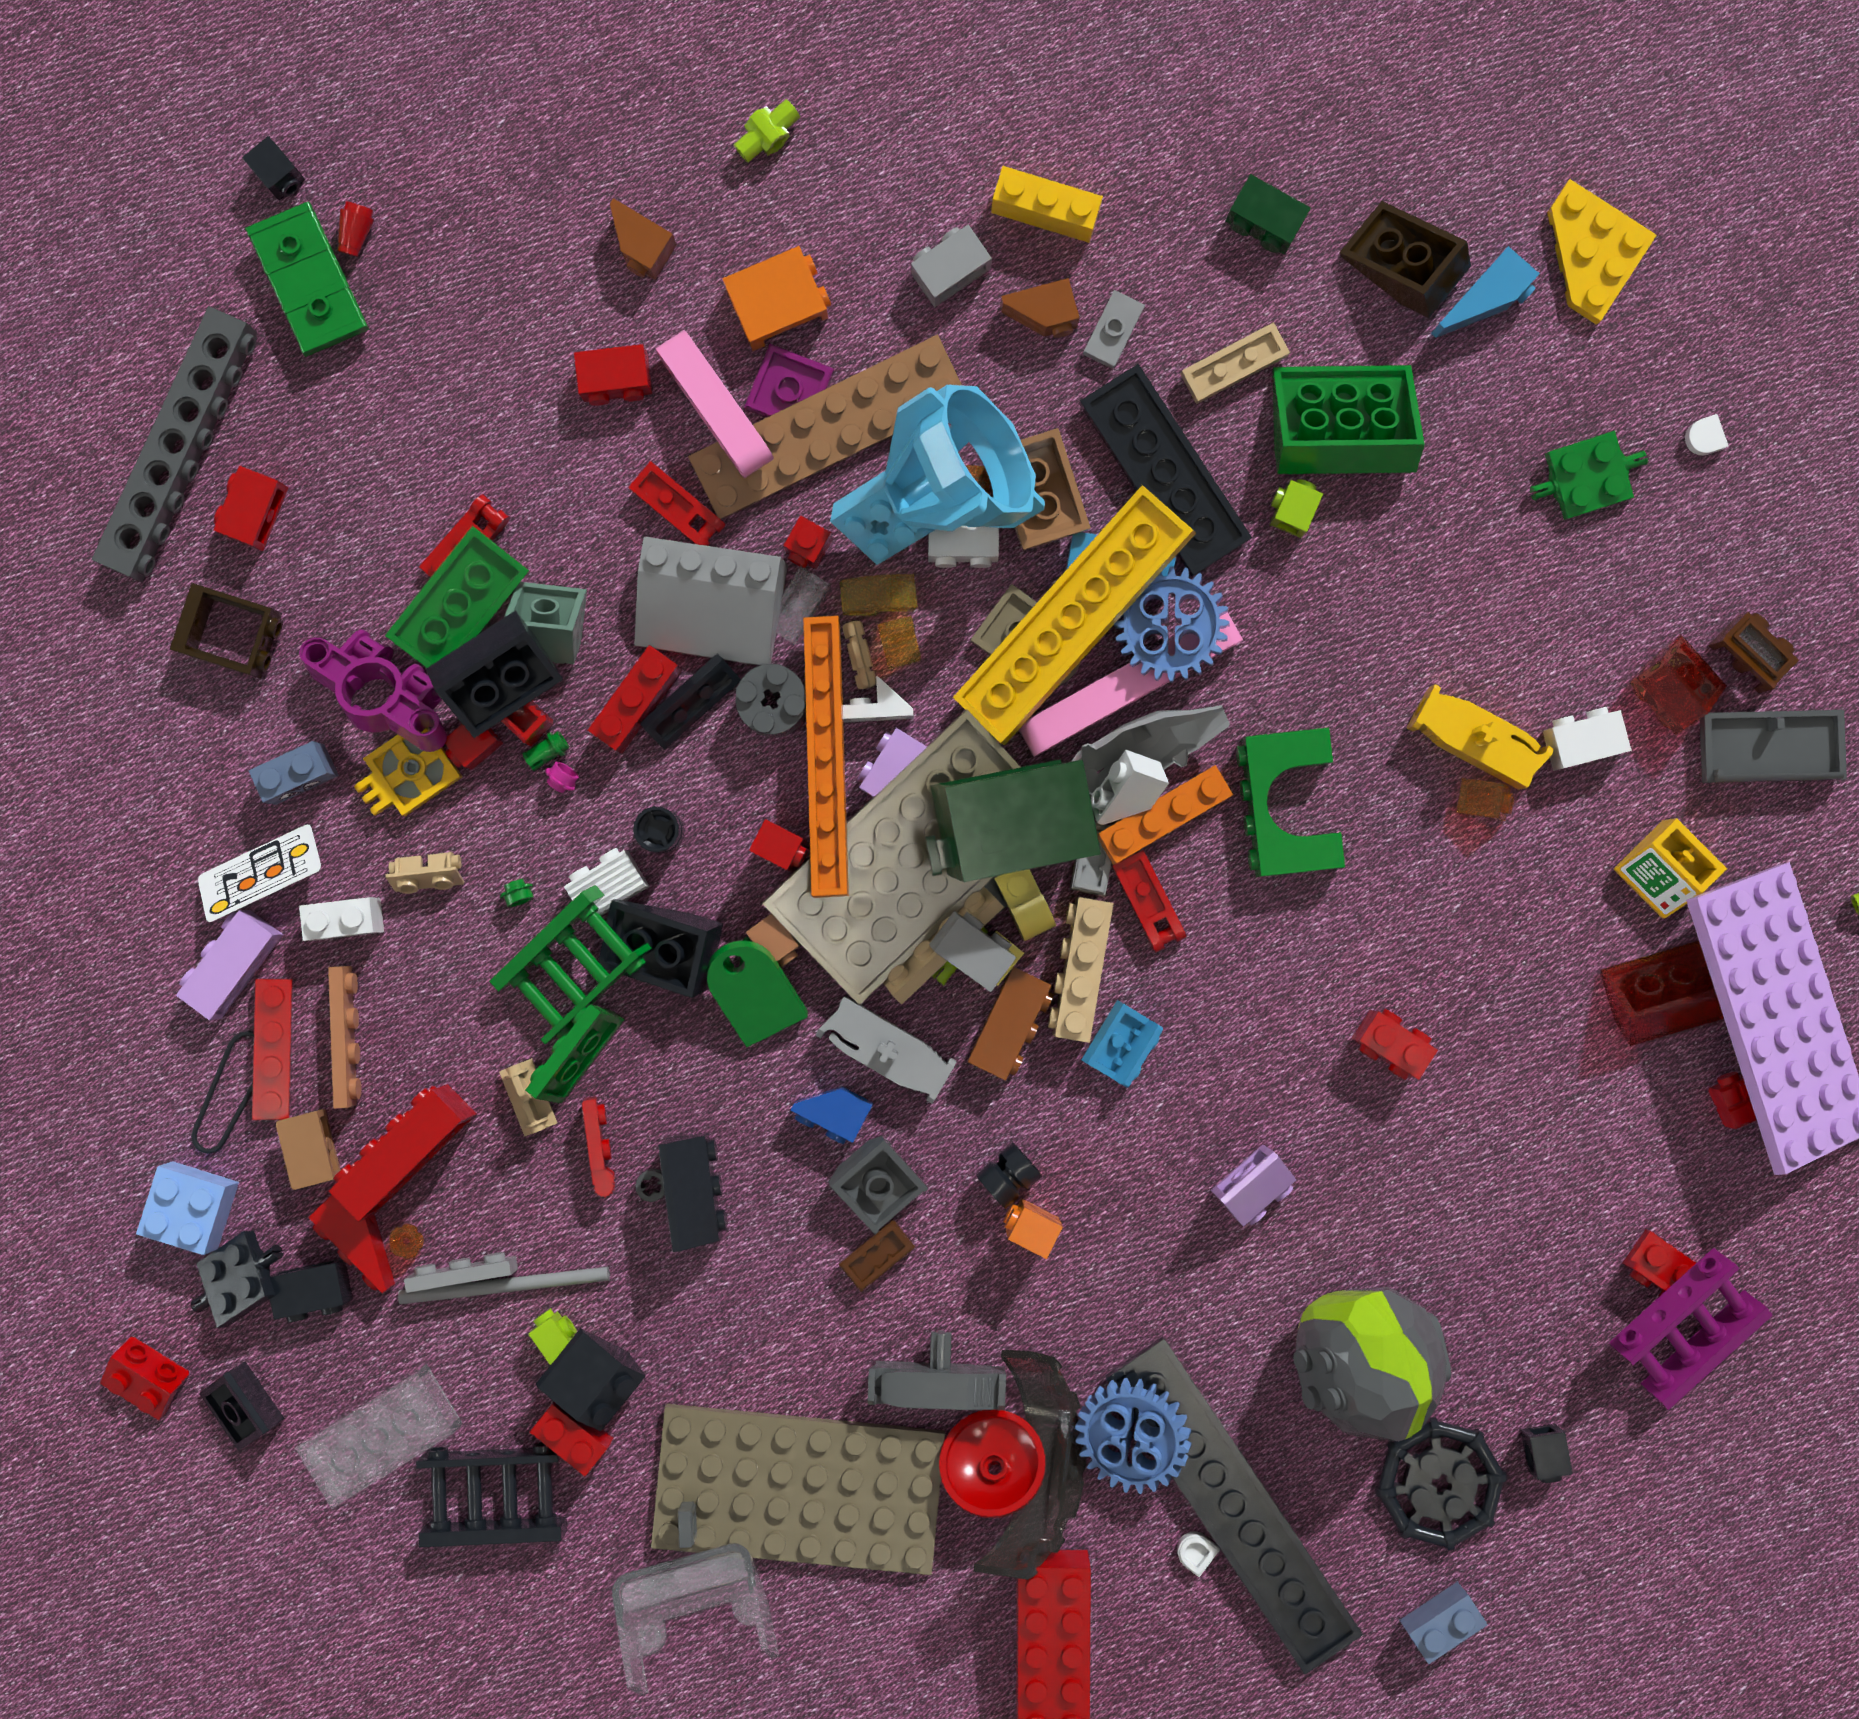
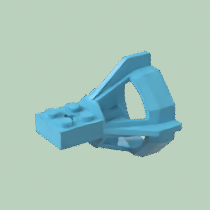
M946 385L938 391L931 387L927 388L898 407L886 470L833 504L830 522L878 565L935 531V529L954 531L960 526L1014 528L1042 512L1045 507V501L1034 490L1036 474L1013 423L977 386ZM968 442H970L983 462L991 482L993 497L973 478L958 453Z

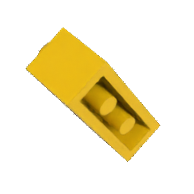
M1002 166L992 198L991 213L1090 243L1103 196Z

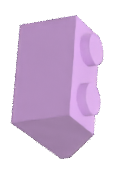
M1262 1144L1211 1191L1244 1227L1248 1222L1250 1225L1257 1223L1267 1212L1264 1208L1274 1199L1279 1202L1289 1195L1293 1190L1291 1184L1296 1179L1278 1155Z

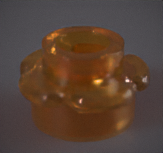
M404 1224L402 1227L394 1228L389 1236V1245L392 1253L405 1259L415 1257L419 1252L418 1250L424 1245L422 1233H419L418 1228L412 1224ZM404 1238L409 1239V1244L403 1242Z

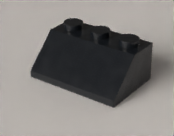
M516 610L426 669L436 693L474 738L563 680L536 636Z
M709 1132L666 1138L658 1147L672 1251L679 1252L720 1241L723 1236L722 1231H727V1218L725 1209L719 1210L717 1196H722L723 1190L720 1174L714 1175L713 1161H718L716 1141L709 1139Z

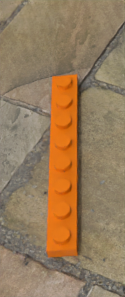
M839 616L804 617L811 894L813 898L849 896L840 618Z

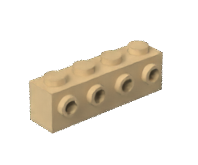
M1076 897L1075 904L1069 903L1066 924L1071 925L1069 938H1063L1060 951V959H1065L1063 973L1057 972L1054 993L1059 994L1057 1008L1051 1007L1048 1028L1053 1029L1052 1035L1054 1037L1090 1043L1114 903Z

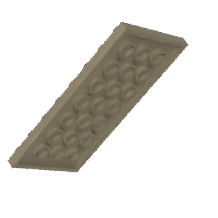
M965 710L847 822L849 896L813 898L811 894V861L809 858L770 894L762 904L860 1005L888 978L889 973L894 967L903 964L913 955L915 948L921 942L928 940L939 930V926L946 918L950 917L954 911L958 912L964 906L966 899L971 894L979 892L993 878L988 877L962 882L947 875L946 868L942 869L941 875L932 876L925 837L935 835V839L938 840L940 839L930 785L1019 768L1020 766L968 710Z
M666 1404L651 1548L932 1575L941 1482L939 1459L945 1439V1430ZM694 1501L697 1515V1538L691 1548H679L678 1510L682 1502Z

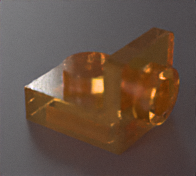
M1462 778L1456 813L1492 818L1505 822L1506 814H1511L1513 810L1514 794L1510 793L1511 788L1504 783Z

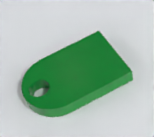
M734 941L719 948L711 957L707 968L708 988L746 1047L808 1017L807 1008L774 956L764 946L752 941ZM729 956H739L744 961L737 968L728 967L724 963L725 959Z

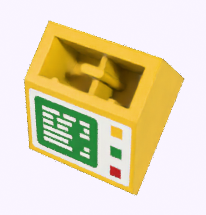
M1675 818L1662 820L1613 870L1662 919H1665L1685 906L1687 899L1702 894L1727 868Z

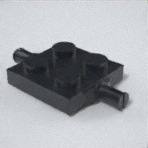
M254 1231L241 1232L196 1263L205 1291L191 1301V1305H195L191 1308L196 1313H200L210 1306L216 1327L230 1326L275 1296L270 1280L269 1267L277 1260L283 1258L284 1252L279 1253L283 1249L279 1245H273L270 1249L263 1252L259 1247Z

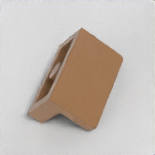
M326 1109L277 1121L276 1128L291 1188L296 1190L334 1180V1176L341 1169Z

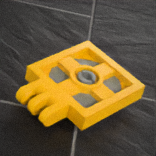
M425 728L421 733L429 732L430 728ZM396 735L363 758L372 773L358 782L354 788L360 793L371 786L373 790L365 794L362 799L365 804H369L377 798L380 799V802L370 808L374 816L394 804L400 814L406 817L463 776L447 757L443 747L434 752H426L400 735Z

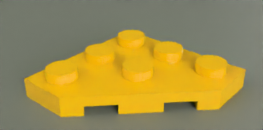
M1569 179L1547 211L1550 225H1553L1556 239L1555 251L1560 273L1563 272L1567 289L1565 292L1567 305L1597 325L1603 319L1657 235Z

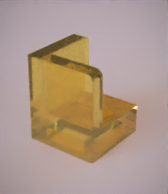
M912 616L877 624L888 669L916 663L921 660Z

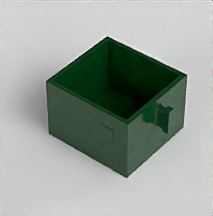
M1060 759L930 785L940 839L938 840L935 839V835L925 837L932 876L941 875L942 869L946 868L947 875L962 882H969L1101 854L1083 760L1061 763Z

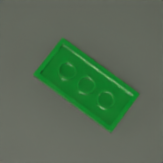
M472 525L385 633V637L428 668L477 636L529 570Z

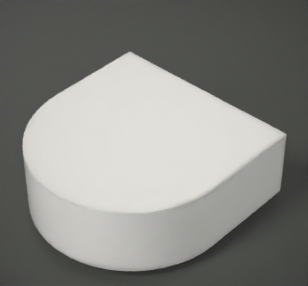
M1717 414L1700 419L1687 429L1685 443L1691 452L1697 455H1708L1728 447Z
M1195 1531L1184 1534L1177 1544V1554L1180 1562L1198 1577L1202 1575L1220 1551L1216 1543L1204 1534Z

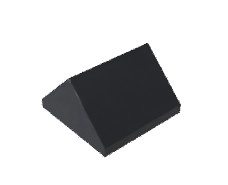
M246 1361L225 1373L199 1393L238 1451L285 1419Z

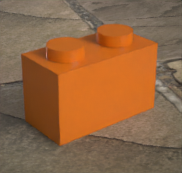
M1022 1198L1018 1206L1013 1203L1011 1204L1003 1220L1008 1240L1045 1259L1048 1258L1063 1228L1059 1217Z

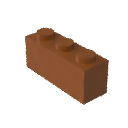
M1013 967L997 996L967 1062L1005 1081L1009 1074L1015 1076L1024 1058L1018 1054L1024 1042L1031 1044L1039 1025L1035 1024L1034 1021L1039 1011L1044 1013L1047 1011L1054 994L1049 992L1052 985Z

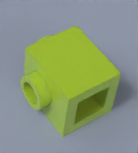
M1298 479L1297 482L1291 480L1285 489L1279 487L1271 503V507L1276 508L1269 525L1302 538L1309 529L1323 493L1317 491V487L1313 483Z

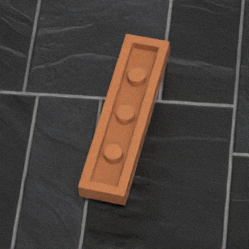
M352 966L328 967L333 1109L349 1108L357 1105V1099H360L362 1091L361 1081L359 1078H356V1064L360 1061V1047L358 1043H355L354 1029H357L359 1025V1013L357 1008L353 1006V994L357 993L358 980L356 973H352Z

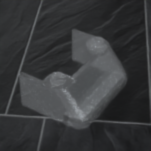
M732 1543L621 1575L613 1585L612 1598L627 1688L641 1696L648 1694L642 1657L655 1654L662 1649L667 1638L665 1621L731 1602L734 1616L740 1623L746 1626L756 1625L761 1651L772 1659L779 1657L765 1591L751 1553L740 1544Z

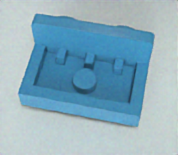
M1117 1000L1081 1060L1128 1088L1132 1081L1138 1077L1141 1066L1150 1051L1157 1045L1163 1027Z

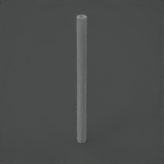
M609 1267L468 1282L406 1293V1290H399L398 1301L399 1304H409L610 1280Z

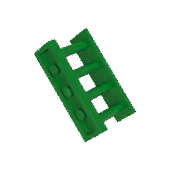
M596 885L582 891L489 981L498 992L510 985L514 989L518 987L553 1028L541 1038L544 1044H547L556 1037L560 1039L562 1036H566L574 1026L573 1020L577 1013L598 1000L626 972L631 976L646 963L643 956L652 949L646 943L632 952L597 912L599 908L596 906V903L605 895ZM579 920L583 923L587 921L622 961L610 974L574 935L576 930L573 926ZM556 942L559 945L563 943L599 983L587 996L551 957L553 953L550 948ZM533 964L536 967L541 966L575 1004V1007L564 1018L528 978L530 974L527 970Z

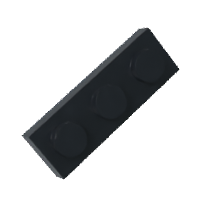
M717 653L641 721L640 725L665 750L740 683L741 679Z

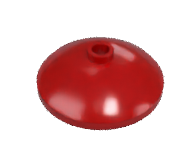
M998 1409L982 1410L968 1415L949 1432L940 1452L939 1469L944 1488L960 1508L982 1518H1001L1023 1509L1036 1496L1044 1479L1046 1458L1038 1434L1026 1420L1009 1411ZM995 1464L1000 1465L1002 1469L999 1474L992 1475L989 1473L991 1466Z

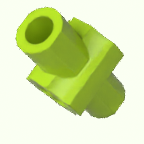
M787 99L773 111H770L767 107L758 109L749 117V120L744 125L747 133L733 145L747 163L762 151L767 156L771 153H776L790 137L787 129L800 119V115Z

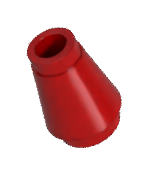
M345 202L344 209H340L337 251L358 257L359 251L374 223L372 209L356 203Z

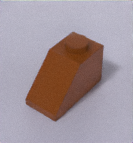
M613 198L610 202V208L620 249L627 263L626 267L639 277L644 278L645 275H648L656 280L677 246L673 234Z
M1069 278L1001 296L1000 308L1003 314L1043 337L1053 335L1054 338L1065 337L1074 332L1073 329L1078 327L1080 317Z

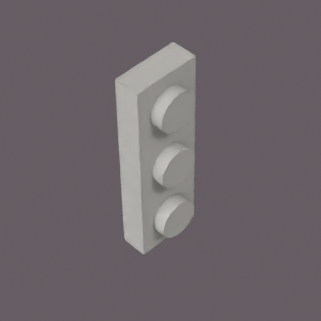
M496 1252L484 1255V1261L471 1263L470 1258H461L450 1261L449 1267L436 1269L435 1264L415 1267L414 1273L404 1279L406 1293L512 1275L518 1270L516 1255L505 1257V1252Z

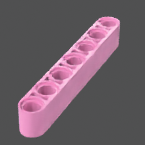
M1228 612L1220 616V619L1230 621V627L1220 629V632L1228 636V640L1225 642L1217 641L1216 643L1222 649V652L1243 641ZM1185 634L1180 639L1179 645L1184 650H1194L1199 645L1200 639L1194 634ZM1175 638L1169 640L1168 654L1170 656L1175 654ZM1162 645L1158 646L1157 648H1155V649H1153V650H1151V651H1156V650L1160 649V648L1162 647ZM1211 652L1209 656L1211 658H1214L1218 654H1214ZM1130 663L1031 717L1019 729V732L1032 755L1036 757L1169 683L1168 673H1163L1159 681H1156L1155 670L1151 669L1143 676L1141 674L1142 663L1131 667ZM1180 672L1176 673L1175 679L1181 676Z

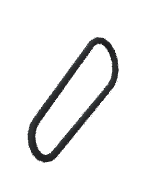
M253 1031L240 1032L227 1045L192 1130V1143L200 1152L210 1154L222 1148L253 1093L252 1082L217 1146L213 1148L202 1147L197 1141V1132L232 1047L242 1037H254Z

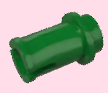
M559 731L554 734L549 732L547 734L548 738L522 753L525 761L534 772L558 755L561 757L566 755L565 751L569 749V745Z

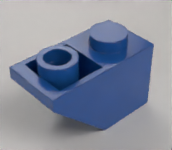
M842 1086L795 1101L790 1111L796 1113L794 1119L810 1128L817 1124L827 1129L825 1134L827 1137L844 1144L846 1140L854 1142L873 1102Z

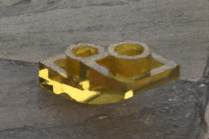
M914 574L874 575L840 581L843 615L876 616L880 611L913 612L918 607Z

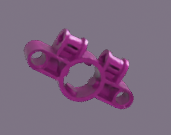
M364 629L356 631L340 649L322 638H311L302 644L299 655L310 676L335 693L336 699L346 717L356 728L366 732H382L391 729L426 752H434L444 746L447 741V733L438 714L434 711L442 699L434 690L429 676L424 673V669L420 665L413 664L409 666L401 675L398 668L391 662L393 649L387 644L381 645L371 639L370 634ZM382 679L395 688L393 695H390L386 703L381 707L372 710H362L358 705L351 706L352 697L355 692L360 690L367 682ZM433 727L429 732L421 733L425 728Z

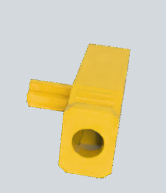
M1435 684L1430 686L1415 710L1407 729L1412 732L1420 730L1438 747L1518 790L1528 788L1532 782L1533 775L1550 758L1554 748L1545 746L1540 749L1539 743L1520 728L1469 701L1439 694L1441 687Z

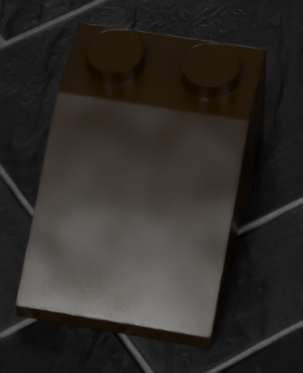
M1383 201L1379 203L1339 252L1340 257L1399 304L1427 318L1431 317L1471 267L1466 240Z

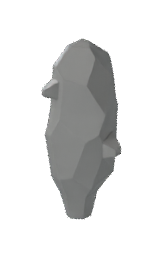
M1222 705L1193 710L1155 711L1123 724L1093 744L1087 743L1083 745L1081 751L1075 755L1072 762L1083 760L1089 794L1092 795L1094 790L1100 787L1108 776L1113 763L1119 760L1125 750L1161 762L1163 770L1173 763L1184 767L1187 765L1188 754L1196 751L1228 728L1230 723Z

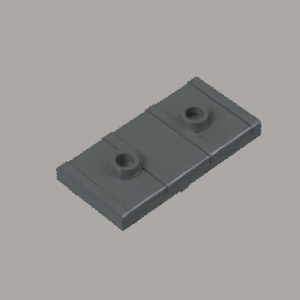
M1844 710L1700 714L1702 783L1847 779Z

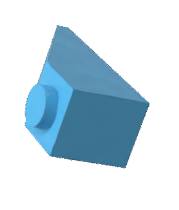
M1508 246L1431 334L1437 338L1503 312L1516 300L1522 304L1536 289L1531 283L1540 273Z

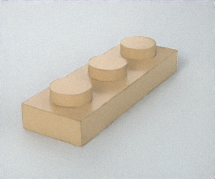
M1273 322L1182 370L1180 375L1195 403L1198 404L1288 357L1290 351Z

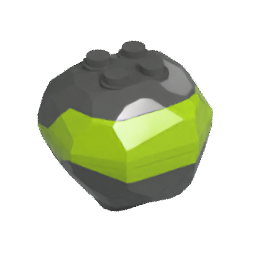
M1389 1287L1349 1289L1328 1293L1308 1305L1301 1316L1296 1337V1352L1293 1359L1302 1390V1399L1307 1408L1321 1411L1343 1433L1355 1437L1399 1442L1410 1438L1422 1429L1437 1408L1444 1393L1445 1383L1449 1382L1452 1374L1442 1328L1436 1316Z

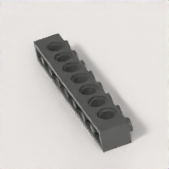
M208 306L91 560L142 583L145 576L152 572L155 566V554L159 546L169 536V524L174 513L181 509L184 503V491L188 483L198 473V461L203 450L208 449L213 440V428L217 420L222 418L227 410V398L231 389L240 382L242 365L246 357L250 356L256 347V335L258 332L246 322ZM222 346H227L228 350L225 356L217 359L218 349ZM208 377H213L211 387L202 390L204 380ZM198 408L196 419L188 422L189 412ZM183 439L184 446L182 450L174 454V444ZM165 471H169L168 481L163 485H159L160 475ZM154 502L155 508L153 513L145 517V507L149 503ZM139 533L140 542L135 548L131 549L130 540L135 534Z

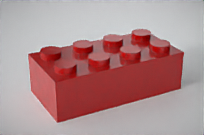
M448 1084L438 1088L432 1086L429 1090L423 1089L410 1102L413 1106L411 1110H408L403 1115L401 1113L398 1114L385 1126L384 1129L388 1132L386 1135L381 1136L378 1140L375 1138L371 1140L359 1152L362 1157L360 1160H357L352 1165H346L334 1176L333 1179L337 1183L329 1192L358 1222L377 1213L477 1115Z

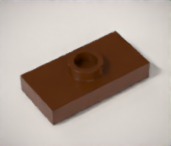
M893 1218L876 1235H872L839 1262V1266L859 1291L862 1292L915 1248V1244Z

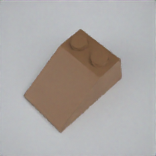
M1056 428L1022 439L1021 443L1036 474L1034 490L1045 501V507L1042 512L1014 527L1023 551L1090 530L1091 527L1059 429Z

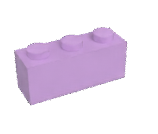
M251 910L232 912L223 922L221 928L224 931L218 939L210 941L202 950L200 956L203 959L195 969L191 968L180 980L179 985L182 987L176 996L208 1020L222 1019L283 936L281 932Z

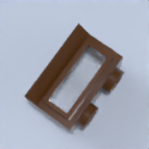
M1749 612L1736 616L1708 646L1712 650L1725 647L1736 658L1732 663L1733 668L1740 673L1750 671L1760 681L1754 690L1762 693L1775 689L1777 683L1799 659L1793 655L1795 648L1789 641L1782 637L1776 638L1767 630L1770 625L1764 617L1757 613L1751 615Z

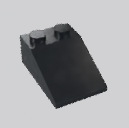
M617 899L611 900L607 918L608 925L632 952L646 943L652 948L643 956L646 963L633 975L630 976L626 972L624 976L690 998L709 989L707 984V968L711 957L718 950L723 923L692 913ZM602 941L598 962L604 969L613 971L622 961Z

